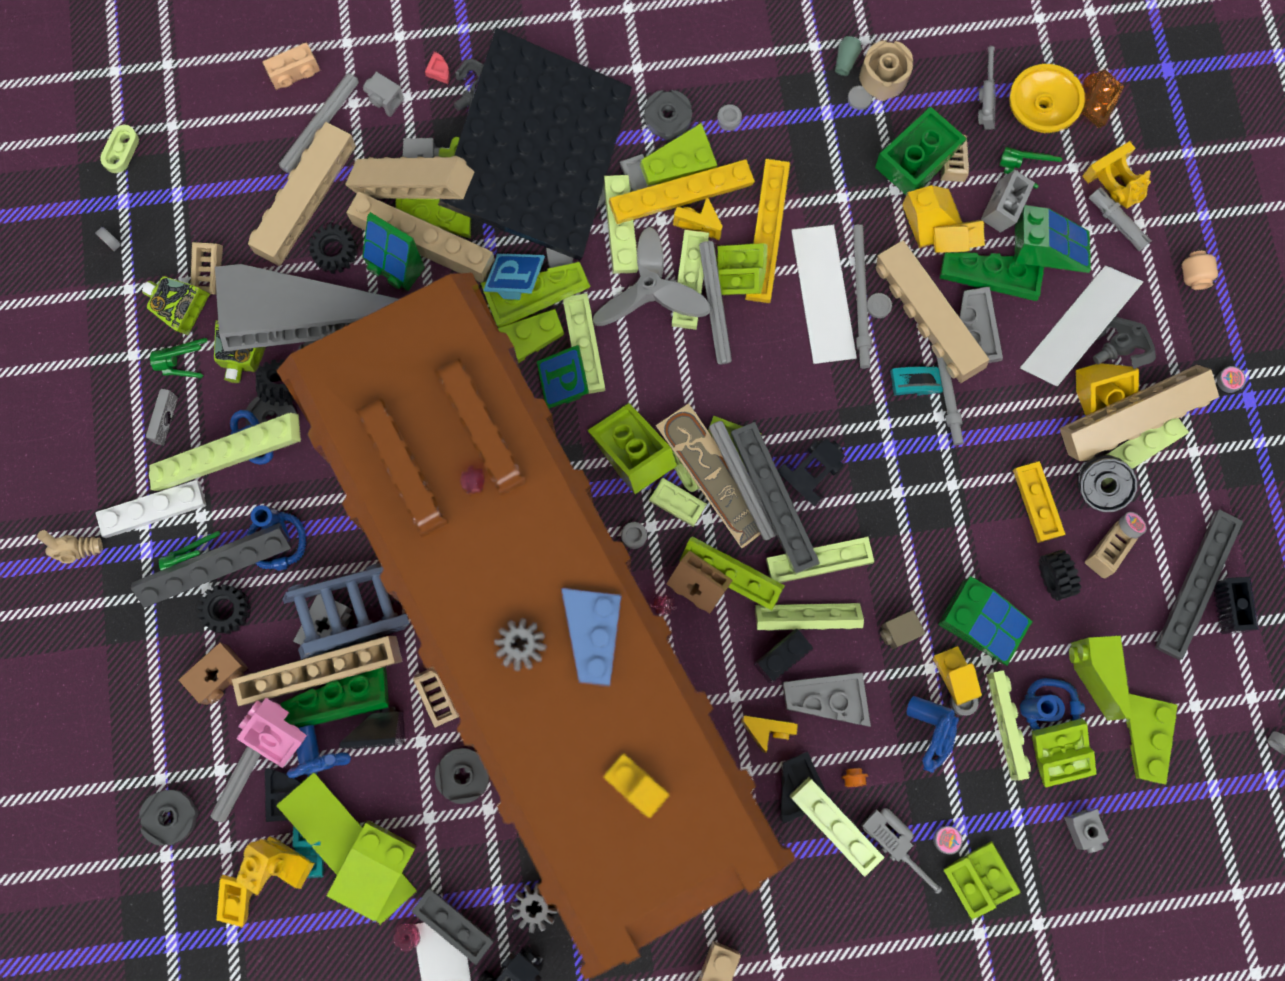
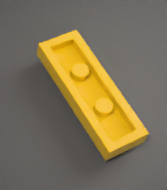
M1040 461L1015 468L1013 473L1037 542L1040 543L1066 535Z

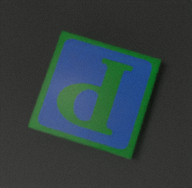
M579 345L537 361L544 400L549 409L563 403L573 402L589 394Z

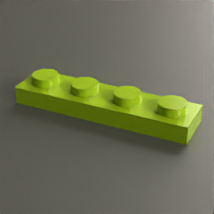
M694 537L689 539L680 561L691 551L731 578L733 581L728 588L773 610L785 585Z

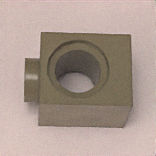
M914 610L882 624V631H880L884 643L887 646L890 645L892 649L926 634Z

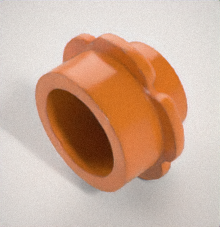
M861 768L846 770V775L842 776V779H844L845 787H860L866 785L868 774H863Z

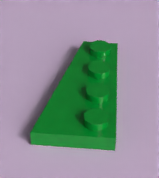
M945 252L939 278L978 288L990 287L991 291L1037 301L1040 297L1044 267L1015 263V255L1001 256L999 253H991L989 256H979L977 253Z
M386 667L328 682L318 690L310 689L281 703V707L289 712L284 721L297 728L389 707Z

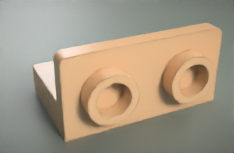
M307 42L262 61L276 90L288 87L300 79L309 78L320 71Z

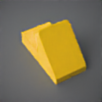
M706 198L701 214L692 208H681L678 206L674 213V226L691 231L709 233V237L720 240L723 226L708 198Z
M977 220L933 227L934 252L970 251V248L985 246L984 222Z
M958 646L933 657V661L956 706L982 696L973 663L967 664Z
M743 716L741 723L763 753L767 752L769 732H773V738L789 740V735L797 734L798 724L750 716Z
M625 754L619 758L604 776L609 783L648 818L654 814L669 796L663 788Z
M222 875L219 886L217 921L243 927L248 919L249 899L253 892L236 882L237 878Z

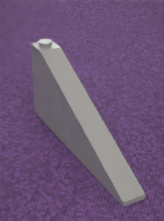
M243 264L215 267L219 335L224 351L316 341L399 300Z

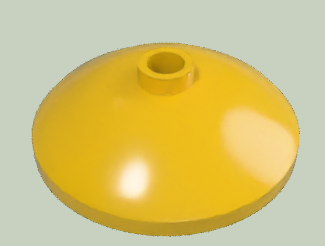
M1039 64L1024 70L1015 79L1010 91L1009 101L1014 116L1024 126L1037 132L1053 133L1068 128L1078 119L1084 107L1085 94L1082 84L1071 71L1054 64Z

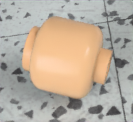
M1205 251L1192 252L1190 257L1182 263L1184 282L1194 290L1209 288L1218 279L1216 258L1211 254H1206Z

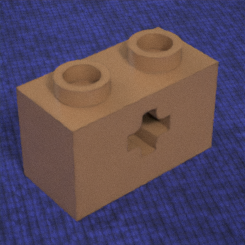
M689 551L680 561L668 580L667 585L677 594L683 595L692 601L696 607L710 614L733 580Z
M219 643L184 674L179 681L199 704H214L224 695L223 691L230 684L233 686L232 679L243 677V672L248 667L228 645ZM214 671H218V673L216 674V676L218 677L217 681L213 680L215 677L213 674Z

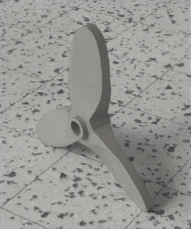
M647 227L640 235L637 248V264L641 277L636 284L601 307L594 315L593 323L595 326L610 324L625 317L641 305L653 301L658 302L668 310L691 317L706 316L711 310L706 298L697 291L681 283L662 279L664 269L662 244L658 233L653 228Z

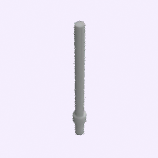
M854 225L853 236L859 337L856 338V344L860 353V368H869L872 339L868 331L863 225Z
M937 357L948 414L945 416L947 427H950L953 445H962L964 442L960 425L963 423L961 413L957 411L951 376L946 369L947 364L943 358Z

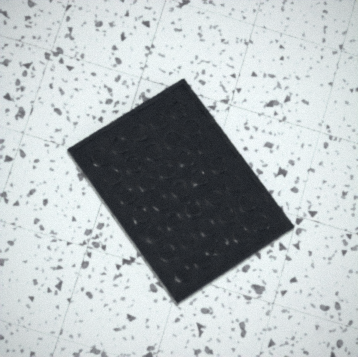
M496 27L454 156H458L466 161V165L474 171V174L463 199L440 198L438 205L580 261L584 255L604 186V176L608 172L632 87Z

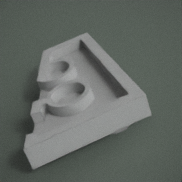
M990 287L964 291L960 312L961 321L990 359L988 363L1002 361L1003 355Z
M863 673L782 683L786 710L867 727L871 726Z

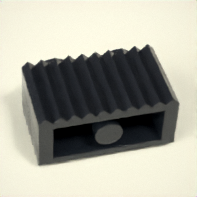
M1250 577L1226 578L1217 581L1213 591L1215 592V602H1217L1216 607L1219 613L1217 617L1220 618L1218 621L1221 628L1220 633L1235 634L1259 630Z
M796 628L757 660L754 666L768 683H773L813 650V646Z

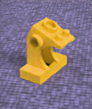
M1130 141L1090 165L1082 176L1087 183L1098 178L1111 194V198L1116 203L1119 202L1126 209L1145 199L1148 185L1151 183L1149 180L1150 170L1146 171L1143 175H1135L1130 170L1126 160L1136 149ZM1120 176L1127 186L1120 185L1114 178Z
M269 836L267 840L260 839L247 845L236 882L255 895H259L268 878L273 875L278 876L294 888L301 889L315 863L275 837Z

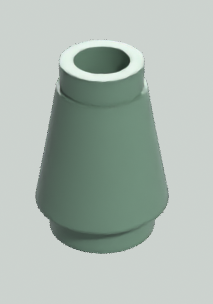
M845 36L839 42L836 73L843 76L849 75L862 51V43L857 38Z

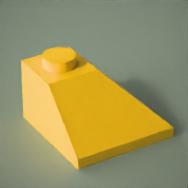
M930 185L908 192L902 204L919 248L934 244L933 227L962 223L951 193L947 188Z
M1101 363L1076 370V392L1085 416L1139 392V369H1133L1131 366Z

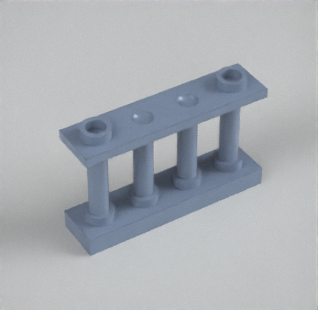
M381 563L370 565L363 572L304 587V584H298L288 588V592L283 597L284 604L295 602L306 637L304 643L298 649L301 660L402 631L410 624L407 614L398 616L397 613H394L389 595L380 579L383 571ZM373 581L384 615L382 617L383 621L373 623L372 620L368 619L357 585L359 583ZM344 587L348 589L358 621L357 628L348 631L346 627L342 626L332 594L333 590ZM321 594L332 628L331 636L320 638V635L316 634L305 598Z

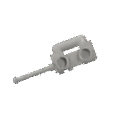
M994 46L988 47V80L984 81L983 88H979V101L983 103V110H979L978 120L979 125H984L985 130L995 129Z
M884 808L880 812L874 810L862 823V829L883 847L882 851L884 853L888 852L891 855L890 859L892 861L896 860L899 862L902 860L906 862L935 890V893H940L942 888L933 882L907 854L913 846L910 843L913 839L912 831L889 809ZM886 823L899 834L898 837L885 826Z

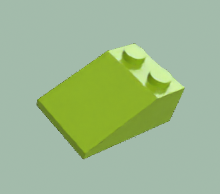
M630 403L588 430V433L634 494L677 467L671 447Z
M1121 636L1091 637L1071 643L1069 658L1071 663H1074V670L1106 720L1132 718Z
M368 820L350 850L327 897L376 921L416 845Z

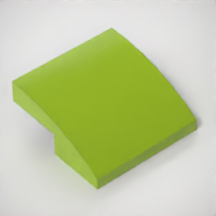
M767 244L718 246V273L722 295L761 294L766 273Z
M1083 718L1032 731L1035 756L1045 788L1096 775L1095 754L1089 746L1088 726Z
M992 841L944 868V872L972 920L995 909L996 905L1021 893Z

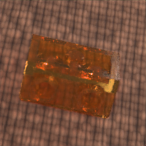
M1106 69L1089 74L1083 81L1085 102L1081 114L1086 116L1098 128L1106 125L1124 88Z

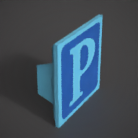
M497 254L484 287V292H498L503 299L520 300L521 293H532L545 256Z

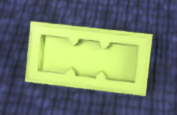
M664 478L661 479L649 499L651 503L692 527L695 526L707 506V503Z

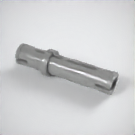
M1102 187L1089 197L1103 213L1102 216L1105 219L1108 218L1139 252L1152 241L1120 208L1121 204L1111 199Z

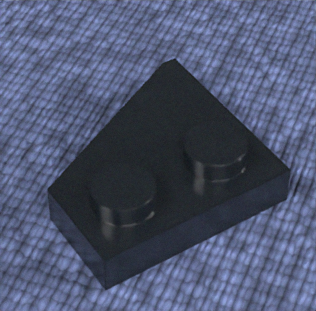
M804 752L782 763V824L806 814L790 795L808 777L827 795L808 752Z
M265 768L266 822L288 820L277 807V804L303 781L289 778L286 774L275 769Z

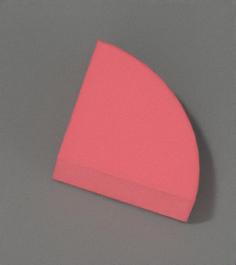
M434 52L425 70V74L427 77L448 84L450 80L449 67L444 58L437 52Z

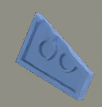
M562 589L579 682L610 686L621 596Z

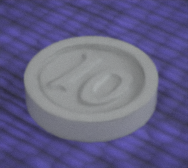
M856 86L850 90L848 103L852 108L864 110L871 104L872 95L863 86Z
M882 293L873 294L867 301V311L874 318H884L892 309L890 298Z

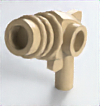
M45 530L40 531L37 535V538L47 545L46 555L62 563H73L76 559L86 558V556H91V554L95 556L103 551L100 537H91L90 539L88 537L85 539L80 537L79 541L71 535L54 538Z

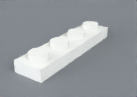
M194 480L98 511L96 516L101 536L108 538L205 507L206 502L200 482Z

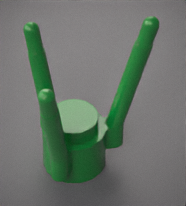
M1005 147L999 166L1005 167L1004 173L1009 174L1014 168H1020L1023 158L1062 162L1063 159L1062 157L1048 154L1025 152ZM1034 183L1033 188L1037 189L1039 185Z
M202 338L171 348L152 351L150 353L151 366L154 371H162L163 376L178 375L202 378V373L172 369V367L177 365V355L201 350L200 344H204L208 340L207 338Z
M216 531L177 551L170 552L168 556L161 557L159 559L160 570L162 571L199 555V550L186 552L218 537L220 532Z

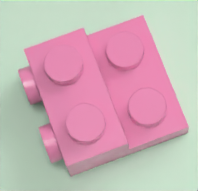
M265 698L262 703L258 700L255 702L238 726L243 730L237 739L283 768L307 735L296 726L284 721L289 713L288 711L284 710L278 703Z

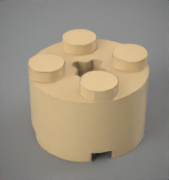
M882 40L873 44L867 51L860 71L859 79L863 88L879 101H885L899 95L905 89L912 72L913 56L904 44L897 41L891 43L886 42L887 40Z

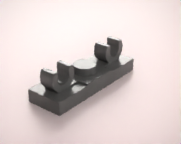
M431 888L426 891L411 911L475 965H477L495 941Z

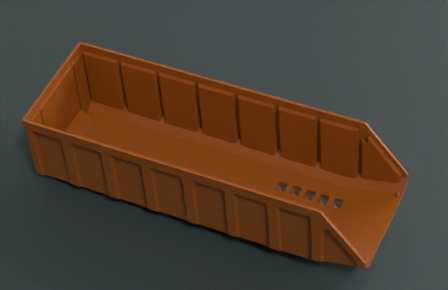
M473 273L449 274L289 355L278 368L277 373L311 425L308 436L314 449L331 465L346 494L342 505L350 520L367 535L383 567L380 579L387 593L402 604L422 643L418 650L422 662L427 669L438 674L461 719L457 730L464 744L475 747L501 798L497 809L505 824L514 823L543 880L539 884L538 889L546 905H556L582 956L579 970L585 980L604 973L623 961L626 964L640 956V948L742 889L748 894L762 886V881L780 872L796 860L791 848L777 841L752 795V791L756 787L747 769H738L708 715L713 709L705 692H696L669 644L670 628L664 617L654 616L631 575V558L622 542H613L593 505L591 485L583 470L573 469L557 440L549 408L544 399L534 398L521 374L514 345L507 333L499 332ZM562 589L621 596L610 686L579 682ZM525 619L527 623L526 630L531 624L535 623L538 627L533 635L543 632L545 637L536 643L546 645V650L535 651V653L541 656L542 660L538 662L531 657L529 659L532 663L531 669H528L524 661H522L520 671H516L514 669L515 660L506 667L503 665V662L508 655L503 657L496 656V652L503 649L504 646H497L494 642L495 639L505 640V637L499 633V629L503 628L509 633L511 631L508 625L509 621L512 620L516 628H519L520 620ZM521 638L516 639L517 645L513 644V649H518L520 652L525 651L524 645H528V641H523ZM623 754L669 794L650 818L628 801L622 793L604 778L606 773Z

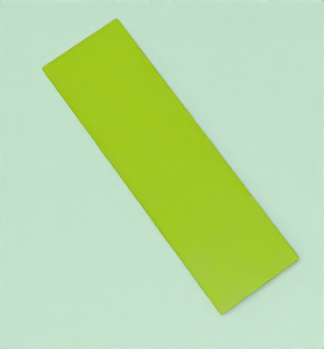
M313 773L277 804V807L310 845L320 841L321 845L312 847L334 873L338 875L363 828L318 776ZM403 874L400 875L376 919L379 924H382L417 891Z

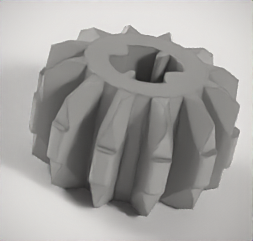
M525 619L520 620L519 628H516L515 623L511 620L508 622L511 629L509 633L503 628L499 629V633L505 637V640L495 639V645L504 646L503 649L496 652V656L503 657L508 655L503 662V665L506 667L515 660L514 669L516 671H520L522 661H524L528 669H531L532 663L529 660L531 657L538 662L542 660L541 656L535 653V651H545L546 645L536 642L542 640L545 636L543 632L533 635L538 627L535 623L531 624L526 630L527 623ZM518 638L528 641V645H524L526 650L523 652L513 649V644L517 645L515 640Z
M540 883L535 884L533 893L531 887L528 884L525 885L524 891L527 896L518 891L515 896L521 902H513L511 904L512 908L520 909L519 912L513 914V919L523 918L519 924L521 929L525 927L527 922L530 923L529 932L531 933L534 932L536 923H538L539 929L544 931L546 926L543 919L553 924L555 920L548 913H558L557 907L549 906V904L546 905L541 893H539L538 886ZM534 900L539 902L538 906L542 905V910H539L536 915L530 913L532 909L528 910V905H531Z

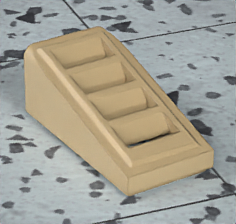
M967 140L958 149L960 153L956 152L952 156L953 158H960V160H948L941 168V181L965 182L969 175ZM949 165H957L960 168H950Z
M192 242L191 285L210 294L217 295L215 267L221 266L222 245ZM211 252V257H203V253ZM202 262H211V267L202 266ZM201 271L210 272V277L200 276ZM199 281L210 282V287L199 286Z
M1117 521L1091 552L1085 564L1102 578H1107L1115 573L1138 538L1135 539L1127 536L1121 530L1119 521ZM1117 534L1123 540H1125L1126 544L1120 541L1115 535Z
M428 669L413 677V681L434 727L459 717L438 674ZM436 677L437 681L426 686L423 685V681ZM440 686L441 691L430 696L427 695L428 691ZM445 697L446 701L432 706L431 702ZM449 706L450 711L436 716L435 712Z

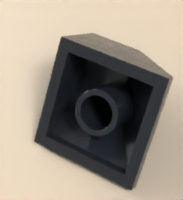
M396 707L379 709V713L371 714L340 742V748L363 749L405 745L403 712H396Z

